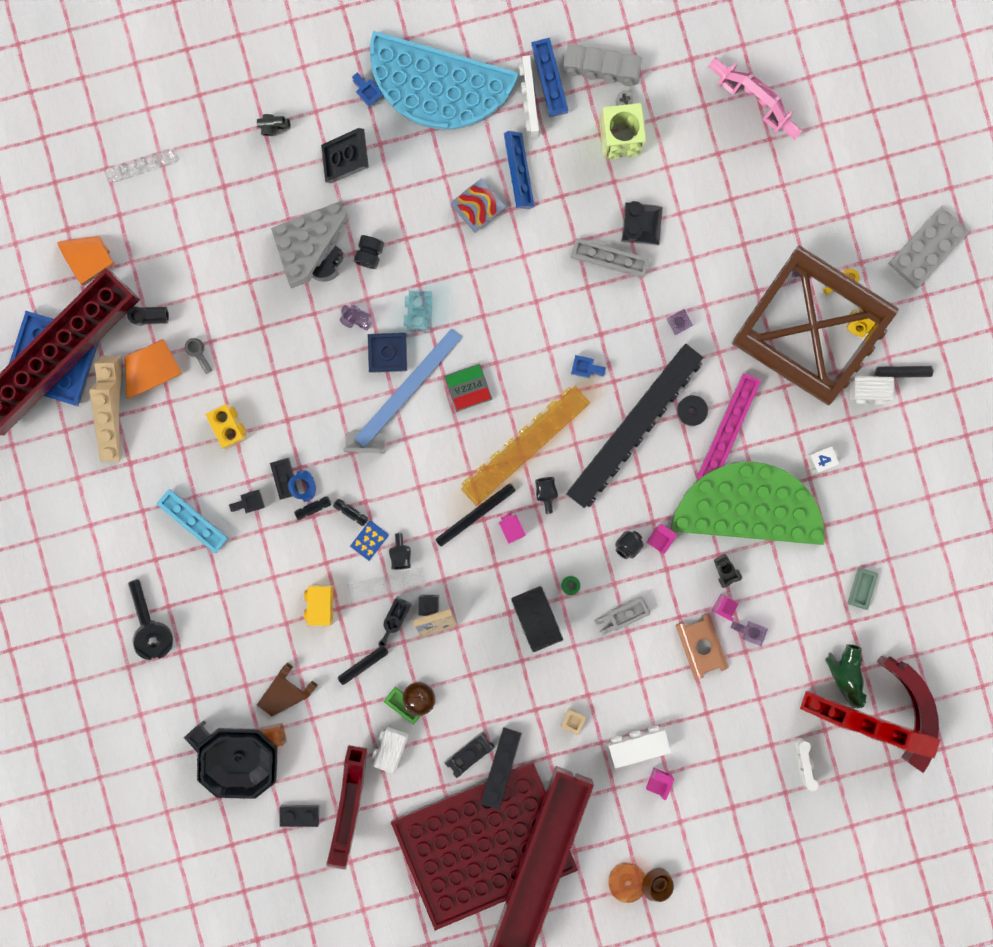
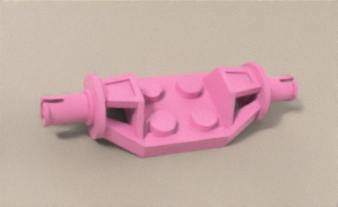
M717 57L710 62L708 68L721 77L717 84L719 87H725L734 95L744 85L743 89L748 94H755L760 98L758 102L761 105L771 108L762 120L775 129V134L779 130H784L796 140L803 130L790 120L793 111L791 110L787 115L782 98L755 75L735 71L736 63L728 68ZM727 80H732L739 83L736 87H733L730 83L727 82ZM772 113H774L778 120V124L769 117Z

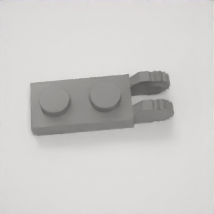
M641 596L607 612L606 615L595 619L594 622L597 625L606 620H611L613 625L599 631L601 635H605L649 616L650 612Z

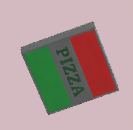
M480 363L444 376L456 412L492 400Z

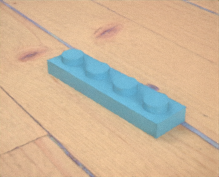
M168 489L157 502L160 508L214 553H217L229 539L171 489Z

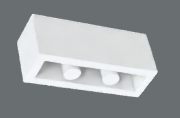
M659 725L651 726L644 732L639 730L629 733L630 736L623 738L622 736H615L611 738V741L607 742L615 769L671 753L666 732Z

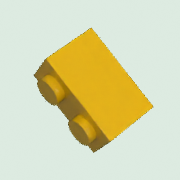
M310 585L304 591V601H307V609H304V621H307V626H330L333 624L334 585Z

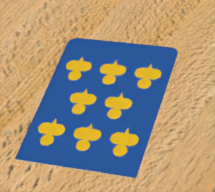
M369 521L350 547L370 561L389 534L374 522Z

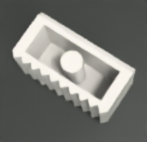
M851 377L850 401H856V404H868V401H875V405H887V401L894 399V377Z
M387 727L386 731L382 730L378 739L381 745L379 749L375 748L371 760H374L373 767L395 774L409 734L391 727Z

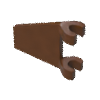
M287 662L257 703V706L270 716H274L309 698L318 684L312 680L304 691L297 688L286 680V676L293 668Z

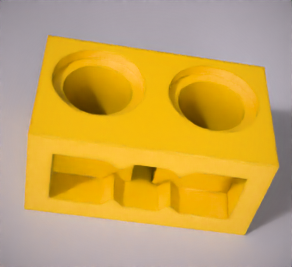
M224 404L205 414L222 449H229L247 439L245 436L247 431L242 423L239 424L236 418L238 413L233 406ZM226 412L227 420L221 422L220 415ZM234 429L236 436L231 440L228 437V433Z

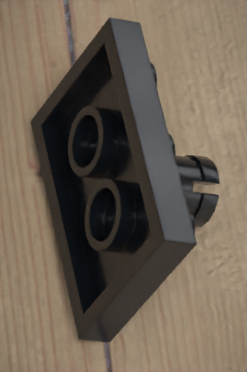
M362 128L352 130L321 145L326 183H333L369 168L365 130Z

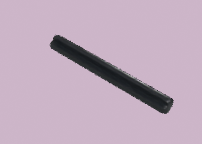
M511 483L507 484L435 539L438 545L441 547L513 494L516 491Z

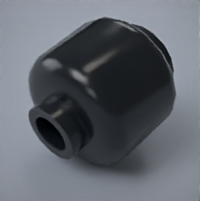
M624 531L615 543V551L624 559H634L644 546L641 540L642 536L636 531Z

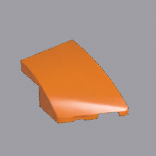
M100 236L57 242L66 262L83 286L95 279L105 268L110 269L116 265L108 254L110 251Z
M164 339L124 356L127 399L182 374Z

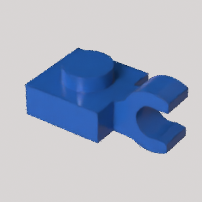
M358 72L352 76L354 84L359 88L356 93L368 108L383 97V93L371 79L365 82Z
M575 355L571 375L589 379L591 373L604 376L606 367L593 365L594 359Z

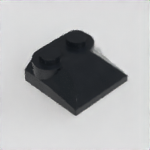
M638 201L625 202L621 242L659 245L663 207L641 204Z

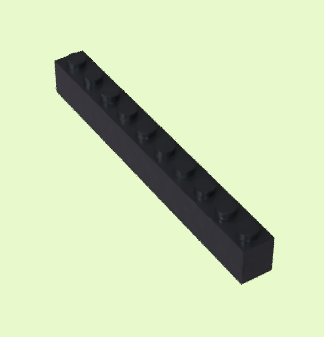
M686 343L680 348L565 495L582 508L590 507L595 502L596 498L594 496L598 491L602 492L608 485L607 479L610 476L614 477L620 470L618 465L622 461L625 463L632 455L630 450L633 446L637 448L643 441L641 436L645 431L648 433L655 426L653 421L656 417L659 416L661 418L666 412L667 408L665 406L669 401L673 402L678 397L679 393L677 391L681 386L684 388L691 380L689 378L690 374L693 371L696 373L703 365L701 363V360L704 358Z

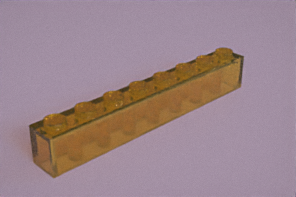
M576 386L572 389L568 387L561 393L563 397L558 402L553 400L547 406L549 410L545 414L540 412L532 419L534 423L530 427L526 425L518 432L520 436L516 440L511 438L504 445L506 449L501 453L499 451L494 453L490 457L492 461L487 466L482 464L476 470L478 473L473 478L469 476L461 483L463 485L461 490L475 506L481 503L590 404V401Z

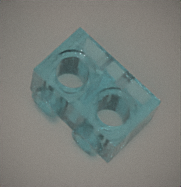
M409 290L408 296H405V307H408L407 315H404V326H407L408 332L431 333L433 302L431 291ZM416 298H422L424 300L421 306H415L413 304ZM415 317L423 319L422 323L418 326L412 324Z

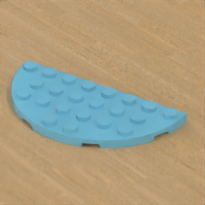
M376 31L372 33L370 44L371 66L379 90L383 93L386 101L399 114L424 127L443 130L459 129L486 119L507 100L519 76V73Z

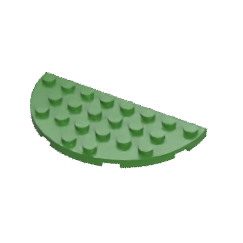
M749 461L734 462L715 468L695 481L685 492L676 508L670 529L673 532L824 545L825 537L822 515L809 490L797 478L785 470L769 464Z

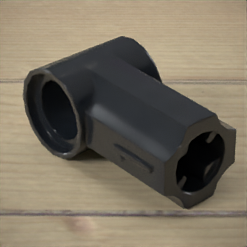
M131 307L127 312V318L131 323L138 326L168 324L169 312L167 307ZM137 312L142 313V318L139 321L134 319Z

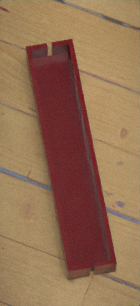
M555 766L489 947H535L594 787L591 778L577 773L573 776L572 771Z

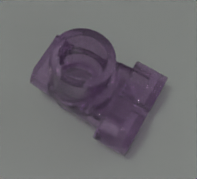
M344 305L342 307V316L339 320L344 326L352 328L356 324L364 330H369L371 326L369 313L361 311L356 305Z

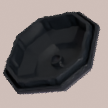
M218 728L197 746V781L216 798L256 799L277 781L278 746L259 729Z

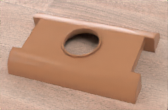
M710 613L702 615V621L686 626L684 622L675 625L694 679L704 678L703 673L718 668L721 671L729 668ZM703 639L711 644L710 652L705 655L699 654L696 650V644Z

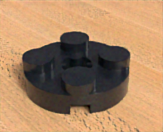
M150 620L135 631L132 642L136 654L141 658L152 660L151 658L158 657L160 659L166 656L172 649L173 636L168 626L161 622ZM156 637L157 643H148L150 638Z

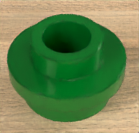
M567 576L562 580L561 588L565 594L574 595L580 590V582L574 576ZM569 582L574 583V587L572 589H569L567 587V584Z

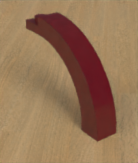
M880 656L876 662L898 678L910 696L914 709V730L938 738V712L933 695L923 678L909 664L902 661L899 663L890 656L888 658ZM905 751L901 758L922 773L925 772L932 760L931 757Z
M351 745L347 747L341 796L326 863L327 867L344 870L347 868L359 813L366 769L367 748Z

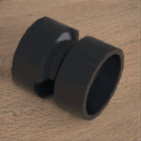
M361 235L358 244L360 250L356 251L353 262L369 269H377L380 261L378 255L382 254L385 243L377 238Z

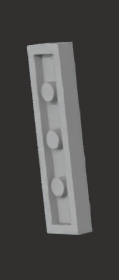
M578 238L575 240L571 254L573 259L641 278L645 277L650 259Z

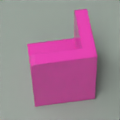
M658 524L647 540V543L665 554L677 534L664 525Z
M720 594L711 611L733 622L734 618L732 616L738 603Z
M653 768L646 789L667 800L674 777L670 773Z

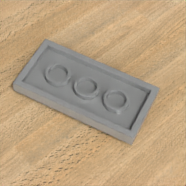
M941 206L888 264L917 289L963 240L969 231Z

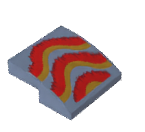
M482 178L451 202V206L474 233L486 226L491 219L499 215L506 208Z

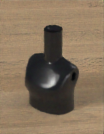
M544 477L536 479L537 501L544 502L545 513L551 514L553 513L552 500L558 498L555 478Z
M396 533V546L389 549L391 569L402 570L411 568V548L403 545V534Z

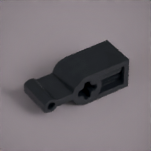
M398 596L395 598L383 623L386 633L379 641L378 646L384 648L388 643L390 633H395L400 629L412 603ZM401 605H403L399 614L397 615L398 610L400 609ZM392 619H395V624L398 626H394L393 628H391L390 622H388V620L391 621Z

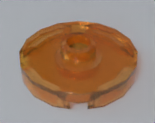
M622 862L616 865L610 871L608 887L611 894L618 901L624 903H632L639 900L644 895L642 883L645 874L638 865ZM626 881L631 882L629 886L624 885Z

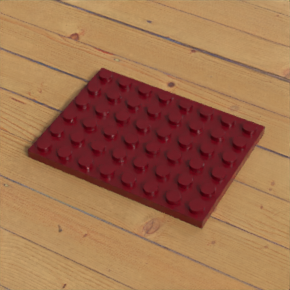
M533 761L511 770L500 810L480 804L487 783L486 780L391 820L390 823L435 931L506 901L546 793ZM571 851L560 878L578 871Z

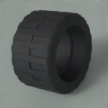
M542 586L511 598L532 652L563 641L562 634Z

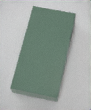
M858 568L847 604L868 610L878 573Z

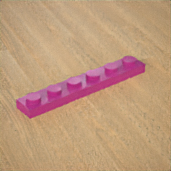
M745 373L741 375L697 474V479L702 478L703 475L715 468L724 466L761 380Z

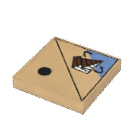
M451 609L413 621L414 627L421 637L458 626Z

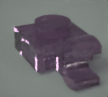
M733 621L730 627L733 630L744 633L742 636L743 640L762 646L768 628L748 621L747 626Z

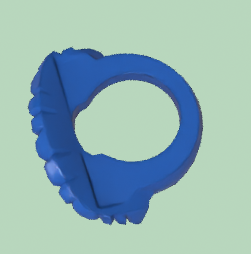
M297 471V474L292 476L288 483L291 495L296 499H302L304 502L312 500L316 490L314 477L311 476L312 474L309 471ZM297 479L306 482L307 490L303 494H299L294 488V483Z

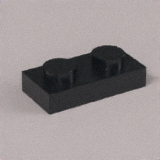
M290 458L271 462L270 466L279 499L283 500L293 497L288 488L289 480L294 476ZM295 481V483H294V488H295V490L299 493L298 487H297V484H296V481Z
M319 805L280 806L279 827L319 826Z

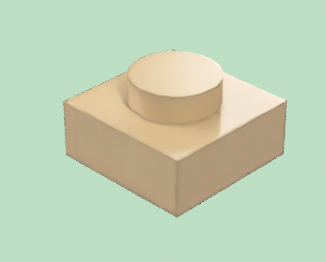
M568 708L561 727L579 735L586 716Z

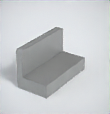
M346 433L344 452L384 453L385 434H376L367 446L363 447L354 439L358 433Z

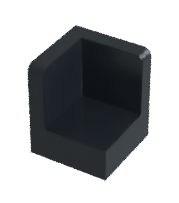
M204 720L184 737L196 752L198 744L210 735L203 727L206 724Z

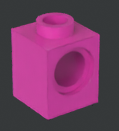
M509 513L501 517L502 521L499 522V525L508 544L526 536L517 515L512 516Z

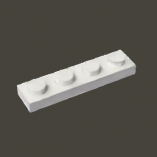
M529 55L522 56V64H519V74L524 78V82H521L522 94L526 95V101H523L524 113H528V120H525L526 132H530V137L535 138L538 137L539 128Z

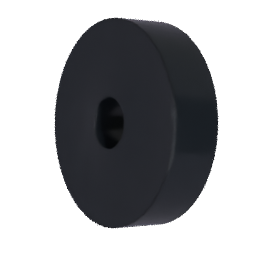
M687 396L677 405V417L684 425H699L708 415V406L699 396ZM691 407L695 409L694 414H690L689 409Z

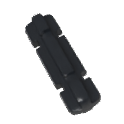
M325 496L320 501H315L304 506L303 509L296 510L294 514L298 520L306 518V515L310 516L322 510V508L331 506V501L328 496Z
M341 499L335 501L333 505L335 509L341 510V513L353 521L356 520V523L361 526L367 523V516L361 515L359 511L345 504Z

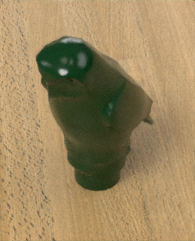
M847 644L845 651L842 653L841 661H837L831 652L828 653L825 661L829 666L837 687L852 708H863L866 705V694L863 693L864 679L861 672L862 648L857 645Z

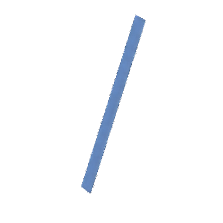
M450 329L354 439L363 447H366L462 337L453 329Z

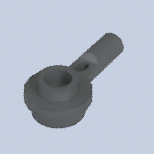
M198 338L189 339L185 344L186 353L197 358L206 374L212 372V368L203 355V342Z

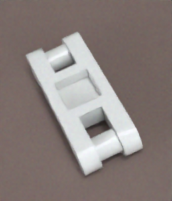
M799 737L795 740L794 745L802 784L808 790L814 792L818 789L819 784L813 779L812 769H814V763L808 753L811 750V745L804 738Z

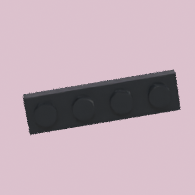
M503 727L480 804L500 810L522 736L521 732Z

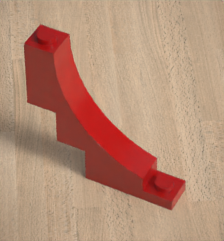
M809 691L805 692L800 707L801 710L843 729L858 732L874 740L889 743L905 751L935 758L941 741L926 733L869 715Z

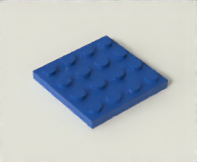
M25 311L10 362L54 319ZM98 343L44 396L79 406Z

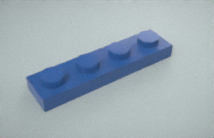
M550 38L531 42L549 117L567 114L568 107Z
M507 131L504 133L516 208L531 209L535 205L523 135L520 132Z

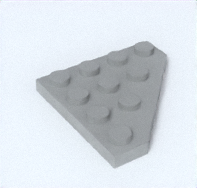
M342 201L271 228L291 289L310 282L316 266H320L327 255L326 250L330 245H333L340 234L341 226L347 223L349 218Z

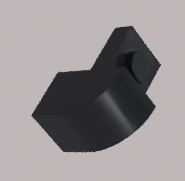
M334 246L320 266H316L312 273V278L321 282H327L336 278L339 273L334 267H338L343 261L344 253L342 250Z

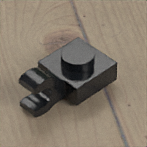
M260 490L240 495L242 501L229 504L231 512L245 509V513H250L265 508Z

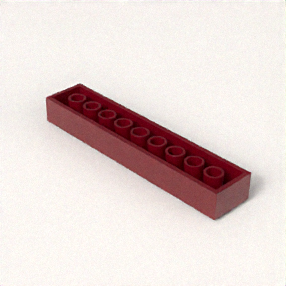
M105 268L0 372V435L4 436L127 314L131 307H134L141 300L112 271Z

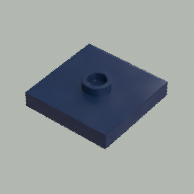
M406 333L367 334L369 373L408 372Z

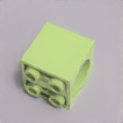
M642 104L603 107L599 119L603 157H609V159L613 160L620 158V156L636 157L641 154L646 143ZM616 125H625L632 130L634 136L629 141H620L612 135L610 129Z

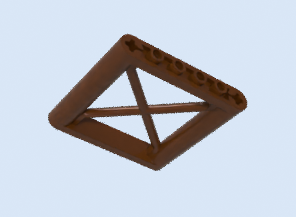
M798 245L731 344L829 406L840 391L849 386L852 381L851 376L862 368L864 358L873 353L877 340H881L886 335V328L896 316L899 308ZM794 270L801 276L809 323L759 334L752 328L791 271ZM809 276L855 304L864 312L817 321ZM864 319H870L875 322L873 328L834 381L826 376L818 329ZM810 331L818 376L764 341Z

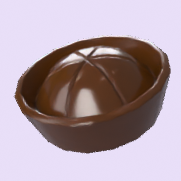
M423 682L412 683L403 693V704L414 715L423 716L428 714L435 705L434 691Z
M655 868L646 874L642 883V891L648 900L663 902L672 895L674 883L668 871L663 868Z

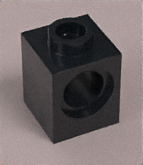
M420 594L418 616L438 613L439 595Z

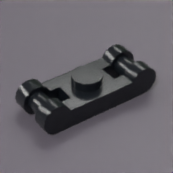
M483 731L444 762L447 767L453 770L452 774L456 778L495 748L493 743H489L486 739L487 736ZM478 743L483 746L481 750L476 747ZM459 758L463 762L461 766H458L456 763Z

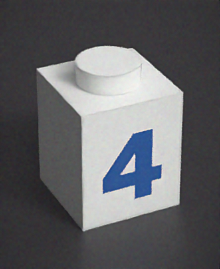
M832 446L806 455L812 473H819L839 465V455Z

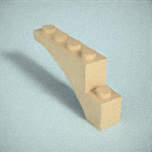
M101 356L94 363L97 382L89 389L100 461L119 462L122 459L119 436V401L123 375L121 356Z

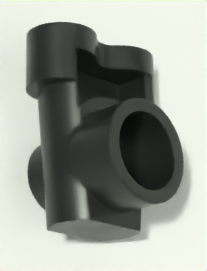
M263 114L262 118L257 119V127L261 129V135L276 136V129L287 130L291 127L290 120L288 118L285 119L284 116L274 117L272 114Z
M726 554L714 559L720 577L718 581L722 588H726L743 578L740 571L734 568L733 563Z

